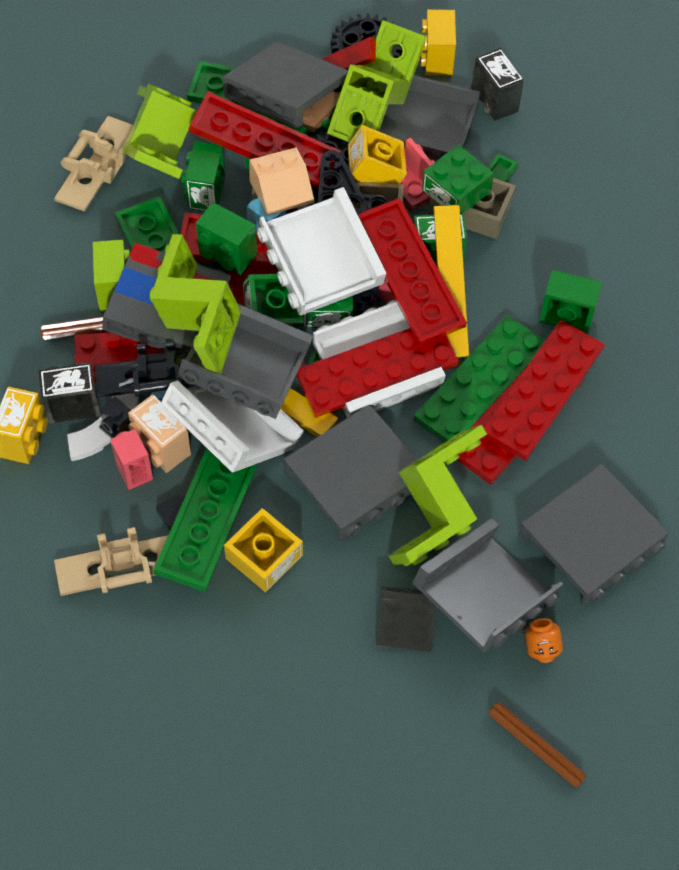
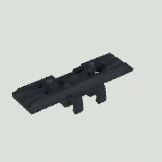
M174 340L165 341L167 352L147 354L145 343L137 344L139 354L137 360L95 365L97 398L135 393V397H139L141 393L165 391L170 383L179 381L184 387L197 386L178 378L181 362L183 359H186L188 354L176 355ZM133 373V379L127 381V376Z

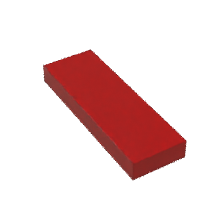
M372 37L366 38L321 60L349 70L350 64L367 65L376 59V39Z

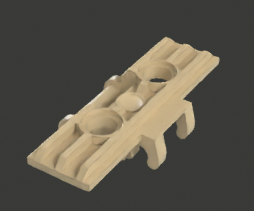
M107 116L97 133L82 130L79 134V140L69 155L61 161L62 167L71 171V173L55 196V201L85 212L104 182L111 184L125 162L126 154L122 150L133 125ZM89 144L94 151L90 160L82 158L78 161V157L86 145ZM82 178L92 179L89 184L79 183Z
M135 527L127 528L129 538L107 542L105 533L97 535L100 550L54 560L60 595L64 596L100 587L102 593H107L108 589L144 581L147 584L152 583L151 576H155L153 570L157 560L155 562H148L147 557H144V555L152 552L159 558L168 535L138 542ZM94 564H99L100 566L97 568L98 573L90 575L88 573L89 568ZM140 568L142 569V571L107 578L108 575L124 573L127 571Z

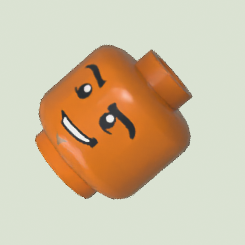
M545 618L532 621L530 626L526 628L524 634L526 650L531 658L541 663H549L562 653L561 629L552 620Z

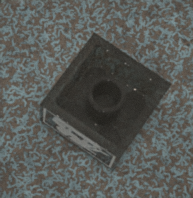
M501 48L476 57L471 89L480 91L479 100L483 105L484 111L490 114L494 121L519 112L524 80Z
M76 363L71 366H53L38 370L41 399L49 424L101 416L92 363Z

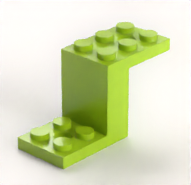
M382 20L376 38V59L374 62L367 64V66L350 64L327 134L350 142L361 125L379 131L388 104H404L427 36ZM396 44H399L403 50L399 58H395L392 55V48ZM356 112L361 113L363 116V122L359 126L354 125L352 122V116Z
M148 84L147 88L140 85L137 94L144 97V100L122 152L141 163L179 179L183 170L177 167L178 162L175 160L197 110L190 108L191 102L172 95L163 89Z
M172 234L170 243L165 248L163 263L158 268V277L155 285L150 290V300L167 329L199 331V334L194 338V350L199 355L206 369L221 375L241 310L227 281L194 279L198 265L183 235Z
M482 425L460 432L399 471L400 476L431 528L390 554L388 557L393 565L404 564V566H408L410 564H419L427 558V552L433 549L437 551L450 543L448 538L466 533L471 529L470 524L477 520L446 465L459 458L458 454L464 451L468 452L481 444L479 439L487 435Z

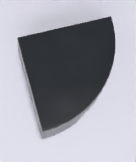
M179 494L156 507L157 513L169 530H171L183 503Z

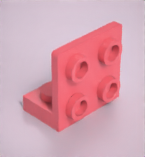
M409 138L406 140L405 145L407 175L400 184H404L403 202L413 212L430 202L431 197L422 190L423 172L435 162L426 156L419 144H416Z

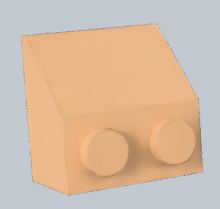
M297 148L249 160L250 183L267 215L314 203L306 164Z

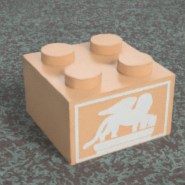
M151 395L128 412L129 429L137 431L149 455L150 462L156 468L161 467L168 473L191 455L187 428L154 395Z

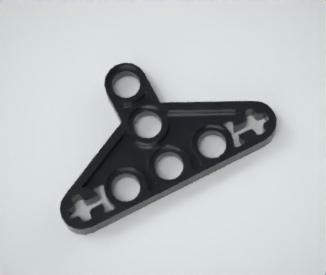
M330 150L322 155L317 203L333 198L334 190L344 187L350 201L359 204L360 208L355 209L357 214L372 209L373 205H383L389 202L382 196L361 194L343 156L339 152ZM329 161H334V171L329 170ZM327 179H332L336 181L337 184L333 187H330L325 185L324 181Z

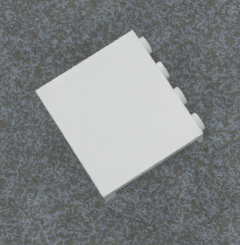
M344 187L334 190L333 198L268 222L265 221L264 217H260L259 228H257L258 238L261 243L265 242L268 248L267 255L272 265H276L279 271L277 272L279 282L282 287L286 286L289 292V303L293 309H297L300 316L384 283L386 271Z
M394 299L387 303L386 306L378 309L370 308L359 316H348L337 324L319 327L313 332V345L320 360L410 327ZM442 367L349 401L345 404L343 411L347 418L367 405H370L375 411H379L439 388L444 383L446 375Z
M179 381L170 383L161 402L232 473L294 450L304 432L281 409L277 418L274 419L264 416L244 405H238L225 397L212 394L210 391L199 386L186 389Z

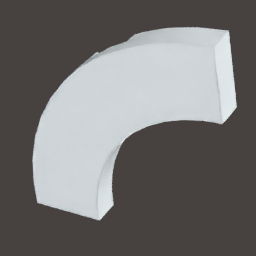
M135 393L116 395L131 410L138 406L140 396L135 397ZM101 417L87 428L67 434L71 461L92 456L102 451L103 447L111 443V438L99 428L102 421Z

